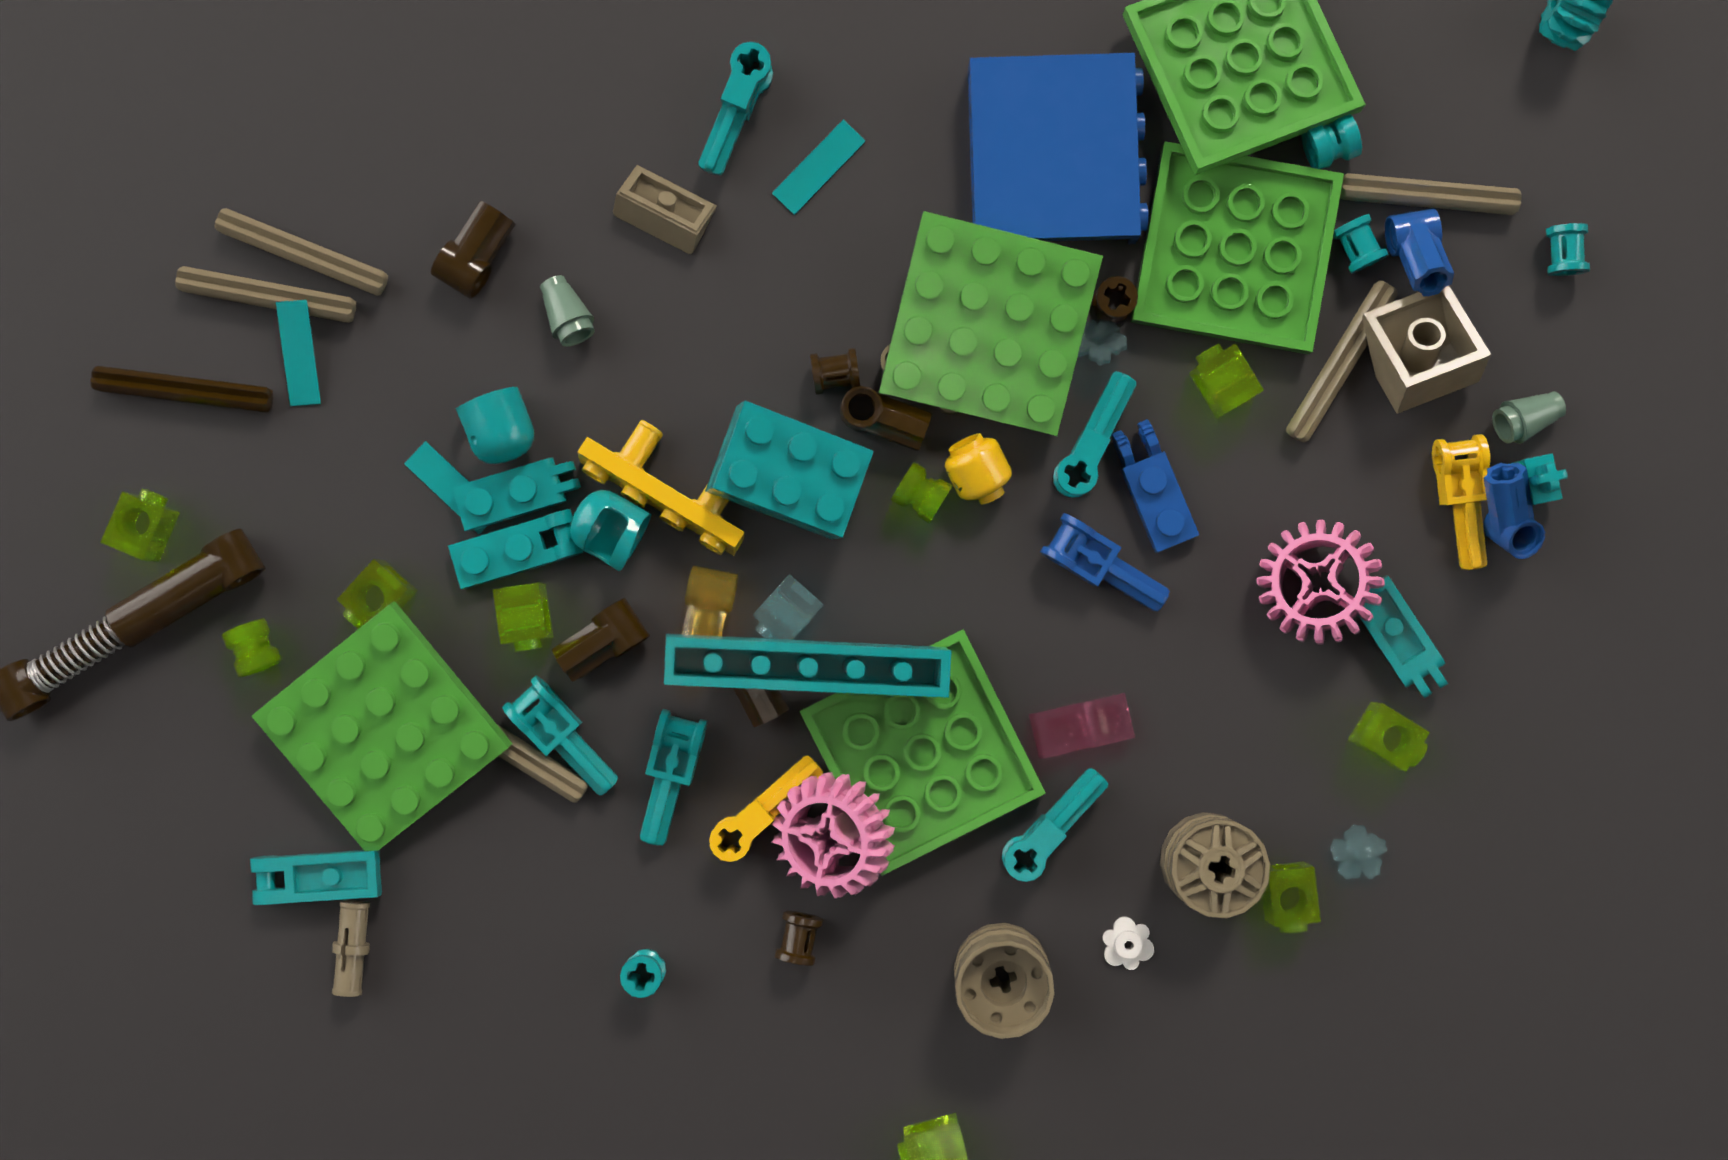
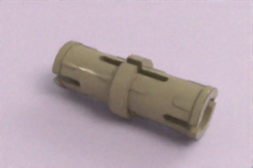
M343 900L340 901L338 940L332 944V953L336 954L332 994L343 997H355L362 995L364 957L370 953V943L366 942L370 902Z

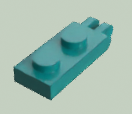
M547 458L451 487L464 531H473L566 502L564 493L581 488L579 478L561 482L559 478L561 475L576 470L574 462L569 461L555 465L554 458Z
M1386 575L1383 577L1385 581L1384 587L1370 588L1369 592L1377 594L1382 598L1381 605L1376 606L1369 603L1364 605V608L1373 614V619L1371 622H1368L1360 616L1359 618L1404 686L1407 688L1415 684L1423 698H1426L1432 692L1423 680L1425 676L1430 674L1440 689L1448 684L1438 669L1445 665L1446 662L1390 577Z

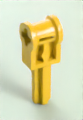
M1483 434L1473 435L1471 440L1449 443L1444 439H1437L1433 442L1432 462L1437 479L1439 504L1452 505L1459 566L1464 570L1486 567L1488 562L1480 501L1487 500L1483 480L1487 475V469L1490 468L1491 462L1487 439ZM1457 455H1467L1466 459L1455 460Z
M808 755L803 756L736 816L726 817L719 821L712 830L709 839L710 848L714 855L720 860L727 862L737 861L744 857L749 851L753 839L770 825L775 817L781 814L777 807L782 800L789 799L787 796L788 791L794 786L798 787L801 785L802 781L810 776L819 778L823 774L821 767ZM724 828L730 833L736 829L741 832L742 836L738 841L741 848L738 849L733 844L727 848L722 845L721 842L725 837L722 831Z

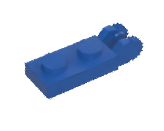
M1146 419L1137 425L1139 437L1144 443L1149 458L1135 463L1130 442L1122 430L1112 433L1111 436L1123 466L1121 473L1153 550L1157 553L1199 536V532L1165 451L1161 452L1158 438L1149 420Z

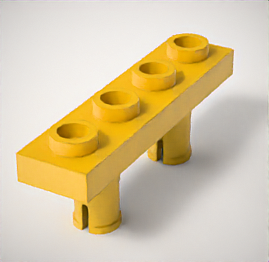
M640 420L620 453L610 451L589 437L585 439L577 452L580 463L584 465L581 470L586 475L601 484H605L607 480H610L623 488L621 495L641 508H644L647 503L661 511L660 519L674 529L683 531L685 527L689 528L701 536L698 541L718 555H722L724 551L733 556L736 554L744 540L745 532L724 520L720 515L729 500L706 492V487L697 500H691L648 474L642 468L663 436L660 430L648 422Z

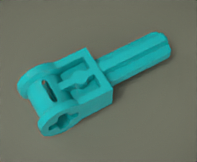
M756 42L742 43L731 54L730 65L732 72L720 99L722 106L698 162V166L710 174L719 176L723 174L745 120L749 121L759 95L767 90L772 83L773 70L770 54L764 46ZM754 62L759 63L760 71L754 69L750 75H745L744 67L750 68Z
M1117 371L1112 373L1070 455L1056 466L1053 473V483L1057 491L1063 496L1070 498L1080 497L1092 490L1097 483V466L1136 388V381L1129 375ZM1078 465L1083 468L1081 476L1086 479V482H1079L1072 487L1068 484L1070 476L1064 473L1065 469L1071 470Z
M1553 453L1513 462L1520 463L1527 468L1532 505L1563 499L1559 480L1567 479L1568 473L1566 469L1557 471Z
M535 675L531 679L532 685L513 703L506 702L502 706L504 713L545 756L555 749L596 794H605L615 785L618 776L575 731L582 721L543 679ZM539 699L540 702L527 713V708Z
M662 710L645 772L646 775L655 778L640 832V839L652 845H664L666 843L681 784L690 786L693 781L708 720L700 719L698 722L671 716L670 710Z
M1088 768L1045 815L1042 813L1023 835L1013 837L1006 842L1001 857L1003 865L1013 878L1018 881L1028 882L1035 880L1042 874L1045 869L1046 859L1067 837L1065 833L1108 788V782L1095 769ZM1020 849L1023 852H1027L1033 849L1030 854L1034 861L1030 867L1021 864L1015 868L1017 860L1013 854L1016 850Z

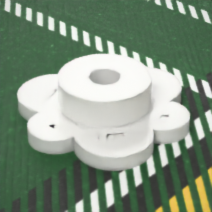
M1129 917L1118 918L1114 922L1113 930L1109 929L1103 933V942L1107 945L1104 950L1105 960L1110 965L1119 966L1123 964L1126 969L1134 970L1139 966V960L1146 961L1150 959L1154 954V946L1147 939L1150 934L1148 927L1144 924L1135 925L1134 921ZM1127 941L1132 942V945L1129 948H1125V943Z

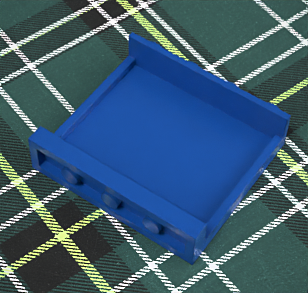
M1135 53L970 58L968 65L972 223L1042 241L1128 239V244H1136L1141 236V231H1147L1148 206L1147 203H1140V186L1146 185L1147 164L1145 158H1139L1138 141H1143L1145 137L1144 113H1137L1136 96H1142L1144 75L1143 68H1135Z

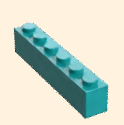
M666 634L664 685L949 698L951 650L945 647Z

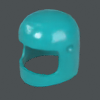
M508 387L492 391L455 408L466 432L470 448L480 461L488 464L506 463L519 458L532 447L534 429L518 387Z
M594 491L579 504L573 515L570 525L571 538L583 551L599 558L620 572L641 541L650 522L651 514L611 491Z

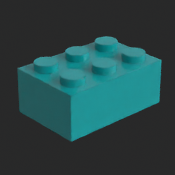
M745 400L735 408L705 491L831 540L843 538L874 451Z

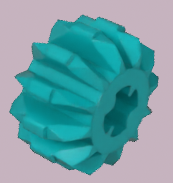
M1548 0L1546 9L1541 14L1539 32L1548 38L1551 43L1561 48L1566 47L1576 51L1588 43L1594 32L1598 31L1602 20L1607 17V10L1613 3V0Z

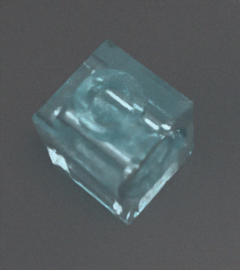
M789 574L753 614L760 621L754 629L765 639L794 640L825 605Z

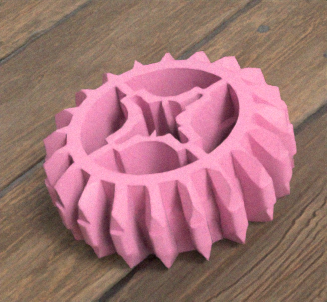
M1317 520L1316 534H1309V529L1305 522L1299 523L1298 530L1302 537L1296 540L1293 539L1289 531H1283L1281 536L1287 546L1284 549H1281L1274 543H1270L1268 546L1269 551L1278 557L1277 560L1274 562L1268 559H1261L1259 564L1264 570L1272 572L1271 576L1257 578L1258 586L1271 588L1272 590L1259 596L1260 603L1268 605L1276 602L1277 604L1268 611V618L1273 621L1285 615L1286 618L1282 621L1279 628L1285 634L1290 632L1295 624L1299 625L1296 639L1301 642L1306 640L1309 630H1315L1314 639L1317 645L1324 644L1325 630H1331L1335 642L1343 641V635L1339 627L1347 624L1350 632L1354 635L1359 633L1360 629L1353 619L1359 615L1363 620L1371 622L1373 614L1364 608L1365 603L1379 606L1382 602L1380 596L1369 592L1370 588H1382L1385 586L1384 578L1369 575V573L1376 572L1382 568L1381 560L1373 559L1366 562L1364 560L1373 553V545L1367 543L1356 549L1355 546L1361 538L1360 532L1354 530L1344 540L1342 539L1344 525L1340 522L1334 525L1331 535L1326 534L1327 528L1324 520ZM1315 547L1336 549L1333 554H1329L1327 558L1319 563H1309L1297 557L1301 552ZM1348 557L1353 560L1359 571V587L1355 598L1338 584V576L1344 568L1343 564ZM1287 567L1302 579V589L1297 595L1298 600L1292 608L1285 600L1282 587ZM1303 570H1306L1311 575L1318 572L1320 577L1321 572L1329 573L1327 579L1333 590L1339 595H1336L1329 589L1322 592L1321 588L1319 593L1313 592L1314 586ZM1321 601H1332L1345 608L1342 612L1328 618L1319 619L1304 616L1308 609L1312 610Z
M832 772L824 773L819 778L810 776L803 780L801 785L798 787L794 786L788 791L787 796L789 799H784L779 803L777 809L781 814L774 818L772 825L781 832L774 836L772 843L783 846L784 851L779 854L777 860H788L792 867L789 868L787 876H795L796 874L802 876L801 889L809 888L812 884H815L817 896H824L829 891H831L834 898H841L848 892L850 895H856L864 889V886L874 884L878 880V873H882L887 869L890 862L886 857L893 852L895 845L886 839L894 834L895 827L883 824V820L889 816L890 810L877 809L875 803L878 802L880 794L874 793L869 797L864 794L866 781H859L851 786L849 774H842L836 779ZM812 804H828L827 811L822 816H817L816 818L807 817ZM852 852L860 854L856 865L838 866L839 859L844 854L849 855Z

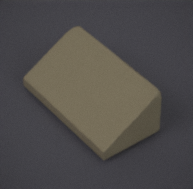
M636 165L616 193L613 215L688 254H692L714 215L717 205Z

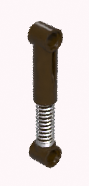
M235 529L215 538L202 548L200 554L107 609L106 617H103V623L96 621V627L89 625V631L83 629L82 635L76 633L74 639L68 638L67 643L61 642L60 647L55 646L53 648V652L48 650L46 656L41 654L39 659L31 661L21 659L0 668V709L6 720L14 721L38 710L50 701L51 697L49 695L54 690V687H59L60 683L64 684L67 679H72L74 675H79L81 670L85 671L88 666L92 667L95 662H100L102 658H107L108 654L115 653L116 649H122V645L130 648L134 647L221 593L240 587L263 573L266 568L243 529Z

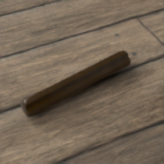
M104 366L94 367L91 373V388L101 392L260 412H269L273 404V390L263 386Z

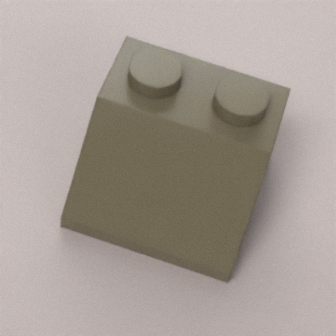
M1446 286L1439 294L1423 297L1422 293L1417 292L1363 313L1362 316L1375 377L1397 414L1479 382L1491 356L1450 286Z

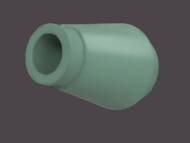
M558 275L545 280L540 285V290L553 338L559 339L561 345L565 347L574 346L589 339L595 332L592 325L594 317L570 284L567 283L565 277Z
M1555 391L1548 394L1504 401L1501 403L1500 408L1493 412V426L1503 442L1522 444L1559 418L1564 417L1566 405L1561 395Z

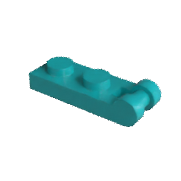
M571 509L554 512L538 519L448 545L460 589L465 590L584 553L571 538L570 524L573 518ZM553 530L557 546L546 549L542 533Z
M379 850L284 856L273 855L250 858L251 873H256L257 889L252 890L253 905L373 898L382 895ZM284 871L285 888L276 887L275 872Z

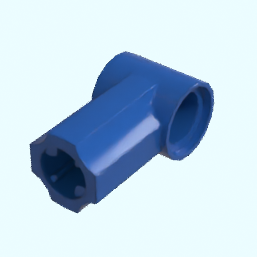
M1428 209L1386 217L1385 240L1391 256L1400 257L1413 291H1419L1423 297L1439 294L1442 289L1451 285L1454 271L1442 245V225L1438 212L1435 209Z
M1499 463L1488 468L1487 475L1483 478L1489 512L1483 522L1484 534L1515 558H1529L1542 547L1545 540V530L1540 523L1534 520L1527 468L1520 463Z

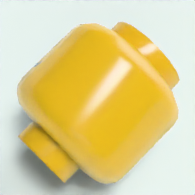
M977 433L961 439L949 448L950 456L945 461V470L961 499L968 501L978 499L980 504L983 505L1000 498L1005 493L1003 486L1010 480L1012 471L996 439L983 438L981 433Z

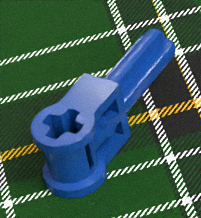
M1062 514L1060 518L1062 525L1049 546H1043L1040 551L1043 556L1092 586H1099L1100 582L1104 580L1152 611H1159L1170 593L1167 587L1118 558L1117 554L1121 550V546L1071 515Z

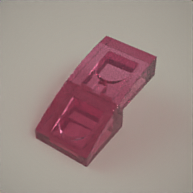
M1125 693L1029 714L1038 756L1041 759L1135 738Z

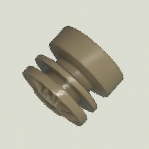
M1202 812L1185 817L1170 829L1162 844L1160 867L1165 883L1180 900L1207 917L1229 918L1245 913L1260 900L1269 883L1270 862L1265 845L1252 830L1222 814ZM1221 859V861L1228 865L1226 872L1218 871L1215 875V873L1208 869L1210 862H1219Z
M1008 923L985 925L972 932L958 949L954 963L957 1004L966 1021L982 1034L1000 1039L1021 1037L1037 1028L1050 1012L1055 994L1048 957L1039 940L1023 927ZM1004 966L1005 971L1008 972L1009 980L1001 982L1000 978L996 975L995 968Z

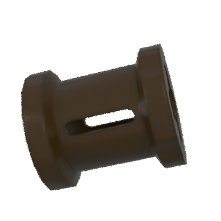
M1121 276L1110 277L1103 281L1092 300L1095 316L1107 324H1114L1125 320L1137 304V289L1130 280ZM1114 291L1121 294L1119 300L1121 304L1116 310L1108 307L1110 301L1108 297Z
M855 348L848 349L847 354L819 357L817 353L810 354L816 395L823 394L824 389L850 385L853 388L861 386Z
M784 911L782 919L786 921L782 945L781 948L776 949L774 957L792 964L813 966L816 959L812 955L817 928L823 924V918L799 911Z

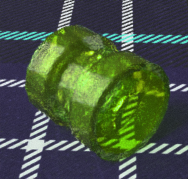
M913 462L893 494L891 501L901 507L912 504L913 509L917 512V516L930 524L953 485L942 478L936 480L933 478L927 479L926 469Z
M265 618L247 622L221 634L226 648L232 650L236 657L233 666L238 678L258 673L283 661L278 648L269 643L268 635L270 628Z

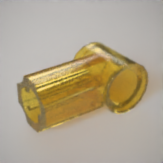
M693 565L686 591L685 605L688 608L681 635L723 636L727 614H731L735 600L738 574Z

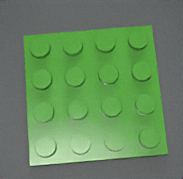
M1142 0L1126 6L1124 9L1123 18L1194 175L1297 137L1320 125H1328L1346 115L1357 114L1366 105L1317 0Z
M1165 141L1160 154L1136 288L1138 300L1132 311L1130 323L1308 355L1312 353L1344 173L1244 156L1194 175L1181 144Z
M923 211L879 393L1057 436L1103 256Z
M395 601L386 606L251 716L364 851L380 850L513 744Z
M964 629L930 645L933 647H945L951 650L949 698L834 693L800 710L829 771L833 773L835 779L842 774H849L851 786L859 781H866L864 794L868 797L874 793L880 794L878 802L875 803L877 809L890 810L889 816L883 820V824L895 827L894 834L886 839L895 847L893 852L886 857L890 863L887 869L881 873L882 876L1046 794Z

